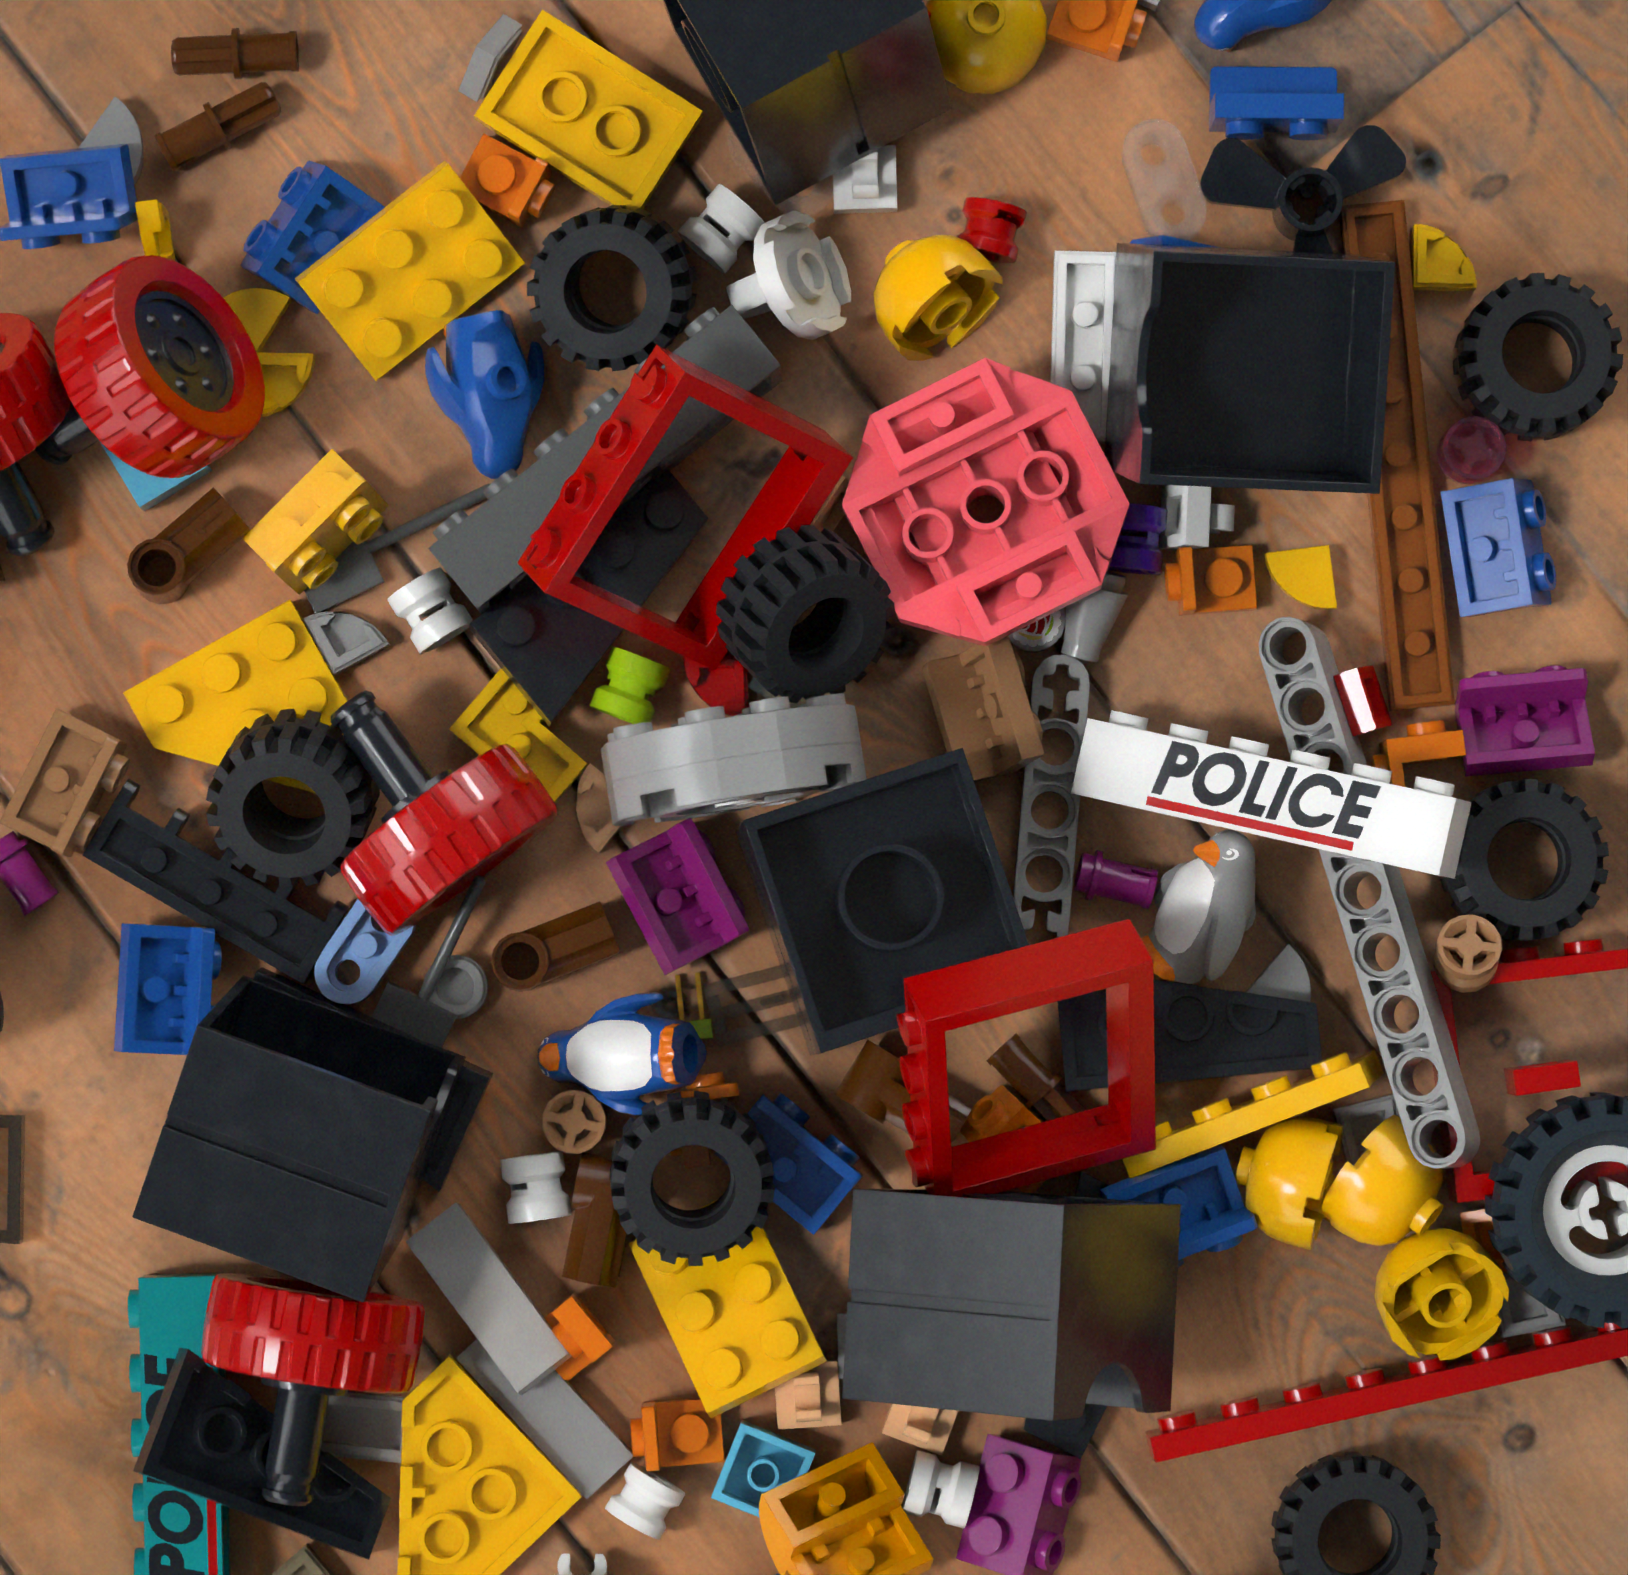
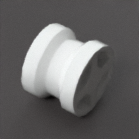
M631 1462L624 1473L626 1484L620 1494L611 1496L605 1509L634 1529L660 1540L666 1529L664 1518L670 1508L680 1505L685 1493L658 1474L646 1471L645 1467Z

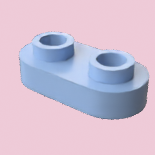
M357 899L316 961L314 976L319 990L325 997L340 1004H355L370 997L412 937L416 925L395 936H390L375 927L373 917ZM346 960L355 961L360 968L359 979L351 985L342 983L337 974L339 965Z

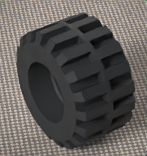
M611 205L607 208L598 207L570 218L542 242L544 248L540 253L534 255L530 269L535 270L534 279L527 282V296H534L536 307L530 309L533 322L536 323L541 320L547 331L541 335L549 346L555 343L564 350L560 355L571 363L577 360L586 363V369L600 371L603 368H612V372L626 370L633 365H640L649 357L656 344L666 349L673 343L674 338L683 332L689 322V319L686 318L688 312L695 306L697 294L692 293V282L697 280L695 266H688L685 255L689 254L690 251L685 242L678 243L671 233L675 229L666 221L656 222L651 218V212L641 208L629 210L626 209V205ZM612 250L624 254L638 266L643 274L646 284V302L640 315L629 323L623 325L606 323L595 317L582 300L579 288L581 269L585 261L597 252Z
M1531 273L1522 280H1518L1515 277L1504 282L1495 291L1492 290L1464 321L1465 325L1458 334L1454 348L1458 349V355L1453 360L1454 375H1460L1462 383L1457 389L1462 400L1470 399L1475 407L1471 413L1480 422L1486 418L1494 424L1492 431L1502 436H1505L1508 432L1517 434V440L1530 442L1536 437H1544V440L1557 438L1569 430L1571 432L1591 418L1604 406L1603 403L1606 398L1613 394L1618 383L1615 380L1616 373L1622 369L1624 354H1617V344L1622 341L1620 328H1611L1608 318L1613 315L1606 302L1599 307L1591 299L1595 291L1585 284L1580 289H1577L1570 285V277L1560 274L1554 279H1545L1544 273ZM1523 323H1539L1552 328L1562 336L1569 347L1572 358L1571 375L1563 387L1552 393H1536L1521 387L1512 379L1504 365L1502 348L1505 337L1514 327Z
M801 525L797 534L790 527L778 530L776 532V539L769 542L764 537L753 544L755 551L748 558L742 554L734 564L738 569L734 577L725 578L721 590L726 594V598L717 602L716 615L722 620L717 626L720 638L727 644L725 647L775 697L778 695L789 697V702L798 703L802 697L806 700L824 696L828 692L830 694L846 692V684L852 680L858 683L867 675L864 669L871 661L877 663L884 653L880 648L882 641L890 640L893 626L887 620L895 615L894 602L888 598L891 590L879 573L835 532L826 528L820 532L814 525ZM817 603L812 612L802 622L794 626L802 613Z
M294 709L280 710L275 721L272 720L268 713L255 719L250 729L245 726L235 737L213 775L214 778L208 787L206 800L212 802L206 813L208 825L220 827L214 837L215 842L220 850L228 847L233 850L234 853L230 862L240 870L245 864L256 869L253 878L262 882H266L268 876L273 875L279 877V886L293 887L297 878L302 877L306 886L319 883L324 872L331 877L341 871V863L348 854L362 842L377 810L375 804L380 796V788L372 781L371 776L348 747L340 728H334L332 724L328 726L321 723V713L308 710L304 718L300 719L296 718ZM272 777H289L305 783L320 798L325 814L315 818H297L282 812L267 797L262 781Z
M1538 779L1508 781L1486 788L1475 794V797L1469 800L1472 803L1455 879L1448 877L1440 879L1443 891H1449L1454 901L1451 906L1458 915L1473 914L1487 919L1496 927L1501 939L1507 941L1545 939L1559 935V932L1566 928L1574 927L1583 920L1581 916L1587 909H1593L1600 898L1596 893L1601 884H1606L1609 871L1603 869V857L1609 856L1607 842L1601 843L1598 830L1603 828L1597 816L1590 817L1584 810L1587 804L1578 796L1571 797L1566 794L1564 787L1555 783H1540ZM1513 823H1530L1539 827L1549 836L1557 852L1558 866L1552 884L1544 893L1529 899L1514 898L1505 894L1495 884L1488 869V849L1493 837L1502 828Z
M694 1091V1097L681 1098L680 1092L666 1094V1102L656 1105L654 1100L642 1107V1115L636 1120L630 1117L622 1128V1138L620 1141H615L612 1150V1165L610 1167V1185L614 1209L618 1211L620 1224L627 1235L633 1233L637 1239V1245L648 1254L654 1249L660 1252L662 1261L675 1264L677 1257L688 1258L689 1266H703L702 1258L715 1255L716 1261L719 1262L730 1257L729 1249L738 1244L742 1249L745 1248L753 1240L751 1232L757 1226L762 1229L768 1218L767 1206L768 1203H773L775 1191L773 1184L774 1171L768 1147L763 1135L756 1129L753 1119L746 1112L743 1114L739 1113L735 1109L733 1102L723 1097L717 1102L711 1100L707 1092ZM688 1145H699L713 1149L725 1158L730 1169V1182L723 1195L711 1205L697 1210H682L670 1206L656 1194L653 1186V1173L660 1160L669 1152Z
M1345 1452V1456L1336 1458L1328 1455L1319 1458L1318 1465L1310 1469L1306 1466L1295 1474L1298 1478L1290 1488L1285 1486L1279 1498L1282 1500L1279 1511H1274L1271 1525L1275 1528V1538H1271L1273 1552L1278 1558L1280 1564L1278 1566L1283 1575H1434L1438 1564L1433 1559L1435 1549H1440L1441 1535L1435 1528V1521H1438L1434 1507L1428 1503L1425 1492L1415 1481L1386 1460L1374 1455L1372 1457L1362 1456L1359 1452ZM1353 1499L1371 1501L1384 1510L1391 1522L1392 1537L1385 1556L1375 1566L1363 1572L1342 1573L1335 1570L1324 1560L1318 1547V1535L1323 1520L1333 1508L1343 1502Z

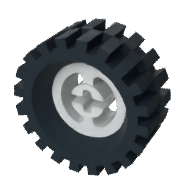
M1590 1092V1097L1583 1098L1574 1095L1555 1100L1557 1107L1549 1111L1539 1108L1525 1119L1530 1125L1520 1134L1512 1131L1502 1144V1146L1509 1150L1501 1164L1493 1162L1488 1177L1495 1181L1493 1196L1485 1195V1213L1492 1217L1494 1228L1488 1230L1493 1248L1498 1250L1504 1259V1262L1501 1264L1507 1273L1524 1288L1526 1293L1567 1319L1571 1317L1588 1326L1604 1328V1323H1614L1621 1328H1628V1244L1613 1252L1594 1254L1579 1250L1570 1241L1569 1232L1575 1226L1599 1239H1608L1604 1222L1593 1215H1589V1208L1599 1204L1595 1184L1587 1180L1579 1182L1573 1189L1569 1202L1565 1205L1561 1204V1197L1566 1184L1582 1168L1603 1161L1619 1162L1628 1168V1096H1616L1607 1092ZM1598 1177L1603 1195L1617 1201V1207L1607 1211L1610 1231L1619 1236L1626 1235L1628 1233V1188L1607 1177Z

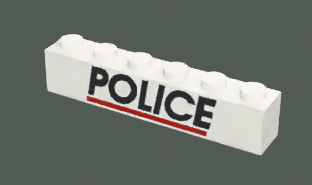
M1111 710L1109 722L1087 718L1071 790L1072 794L1455 879L1472 802L1453 798L1454 784L1416 776L1414 788L1411 789L1390 784L1392 771L1354 763L1351 775L1329 771V757L1292 750L1290 762L1267 757L1269 744L1231 736L1228 749L1206 744L1209 731L1171 723L1169 734L1163 735L1146 731L1149 718Z

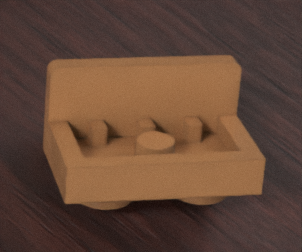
M1009 635L988 646L974 644L959 655L931 660L923 665L922 671L946 752L963 748L974 782L1013 774L1044 755L1041 745L1043 738L1042 727L1036 714L1031 711L1023 685L1024 667L1019 655L1013 651Z
M56 708L0 819V824L51 848L52 851L62 856L72 857L76 847L83 851L86 850L101 821V816L95 814L94 811L104 791L107 790L114 793L128 769L130 759L123 756L128 743Z

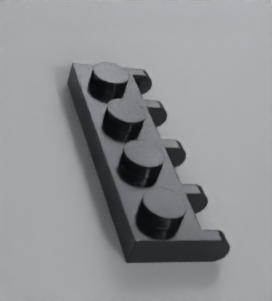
M128 779L82 856L202 926L214 928L216 934L300 983L306 984L315 969L317 959L344 920L350 907L338 900L330 909L325 921L289 901L299 883V877L293 887L279 886L276 892H273L234 869L235 865L230 862L234 852L230 847L226 849L222 858L218 860L179 837L190 817L188 812L177 808L166 827L163 828L129 808L136 799L141 785Z

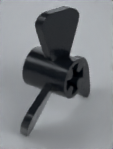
M1366 125L1356 130L1326 170L1314 167L1302 168L1292 173L1288 178H1285L1241 140L1226 138L1220 141L1213 149L1200 179L1199 186L1201 195L1211 204L1272 211L1276 228L1286 238L1294 241L1293 251L1333 253L1326 233L1339 216L1343 199L1399 177L1405 169L1406 157L1400 147L1382 128L1375 125ZM1298 191L1302 199L1308 200L1316 192L1322 198L1323 203L1327 204L1321 205L1316 209V219L1311 225H1308L1305 221H1298L1300 216L1294 211L1292 202L1286 199V197L1290 198L1293 193Z

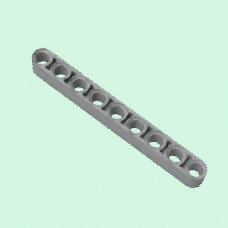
M1292 617L1277 618L1270 622L1261 633L1258 643L1259 655L1290 757L1292 750L1325 757L1337 752L1343 760V774L1351 775L1354 763L1367 765L1359 737L1352 736L1333 676L1339 674L1327 636L1316 625ZM1301 632L1306 639L1307 647L1305 654L1300 661L1289 665L1283 656L1284 644L1289 636ZM1319 692L1325 702L1324 714L1318 722L1313 725H1307L1301 713L1303 702L1309 695ZM1319 849L1409 1148L1414 1158L1424 1166L1434 1169L1462 1167L1469 1163L1478 1152L1480 1145L1479 1128L1399 867ZM1373 874L1381 884V895L1374 906L1365 909L1357 899V888L1364 877ZM1391 935L1400 946V957L1393 968L1385 971L1378 965L1375 951L1378 943L1386 936ZM1410 997L1419 1008V1019L1412 1030L1404 1033L1395 1023L1394 1011L1402 999ZM1429 1059L1438 1071V1081L1432 1092L1424 1095L1416 1089L1413 1083V1072L1420 1061ZM1443 1121L1451 1124L1457 1133L1456 1148L1447 1157H1442L1436 1151L1433 1153L1428 1146V1143L1432 1145L1433 1130Z

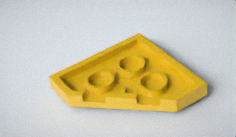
M291 599L123 692L153 748L219 766L238 733L245 726L250 729L255 719L267 713L275 721L280 710L294 709L296 718L303 719L307 711L311 710L321 713L320 722L331 726V715L348 701ZM272 777L265 779L316 794L308 785L293 778Z
M451 1354L403 1398L397 1575H500L582 1497V1494Z

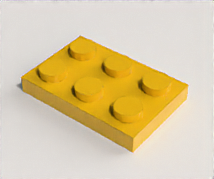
M543 9L474 114L477 122L534 158L539 157L548 162L550 168L608 205H626V209L629 210L644 209L703 117L701 109Z
M444 160L298 275L295 280L373 379L377 381L443 329L446 324L457 318L524 265L525 262L449 163Z
M713 1201V1202H711V1203H709V1204H707V1205H705V1206H703V1207H701V1208L707 1207V1206L711 1205L712 1203H714L715 1201ZM757 1226L751 1232L753 1240L745 1248L742 1249L738 1244L729 1249L730 1257L719 1262L716 1261L715 1255L703 1257V1266H689L688 1258L680 1257L676 1258L675 1264L661 1260L660 1252L652 1249L648 1254L637 1245V1239L628 1243L710 1418L827 1362L763 1227L762 1229Z

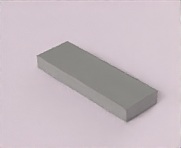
M455 1202L405 1241L518 1394L523 1395L572 1357L551 1330L552 1327L460 1204Z
M478 1339L456 1358L586 1499L594 1494L633 1457V1451L567 1380L562 1379L556 1370L547 1375L526 1393L520 1395L515 1391Z

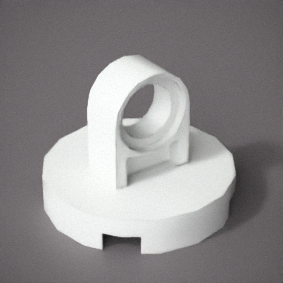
M791 211L762 224L754 238L753 261L756 273L728 285L726 290L731 305L734 306L743 319L773 311L781 324L797 337L814 340L844 326L847 318L840 316L841 305L851 302V288L846 266L836 244L830 236L821 240L818 239L815 233L808 227L811 223L815 222L808 214Z

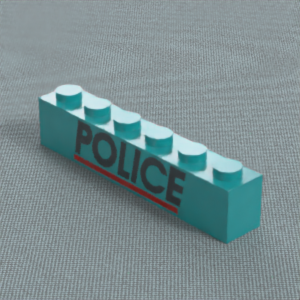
M224 1272L147 1274L138 1278V1289L129 1290L130 1328H139L140 1354H131L129 1365L131 1392H141V1418H133L131 1424V1450L133 1457H138L179 1348H187L202 1358L204 1321L212 1281L217 1274ZM205 1363L226 1379V1370ZM144 1475L143 1483H134L132 1494L133 1518L135 1522H144V1547L135 1549L134 1575H231L228 1507Z

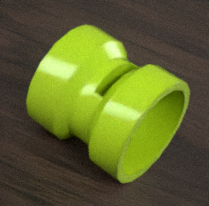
M612 646L605 663L608 670L606 679L610 680L609 685L604 684L595 689L589 706L631 724L651 722L655 709L652 703L648 701L649 696L654 697L656 690L665 686L671 669L643 656Z

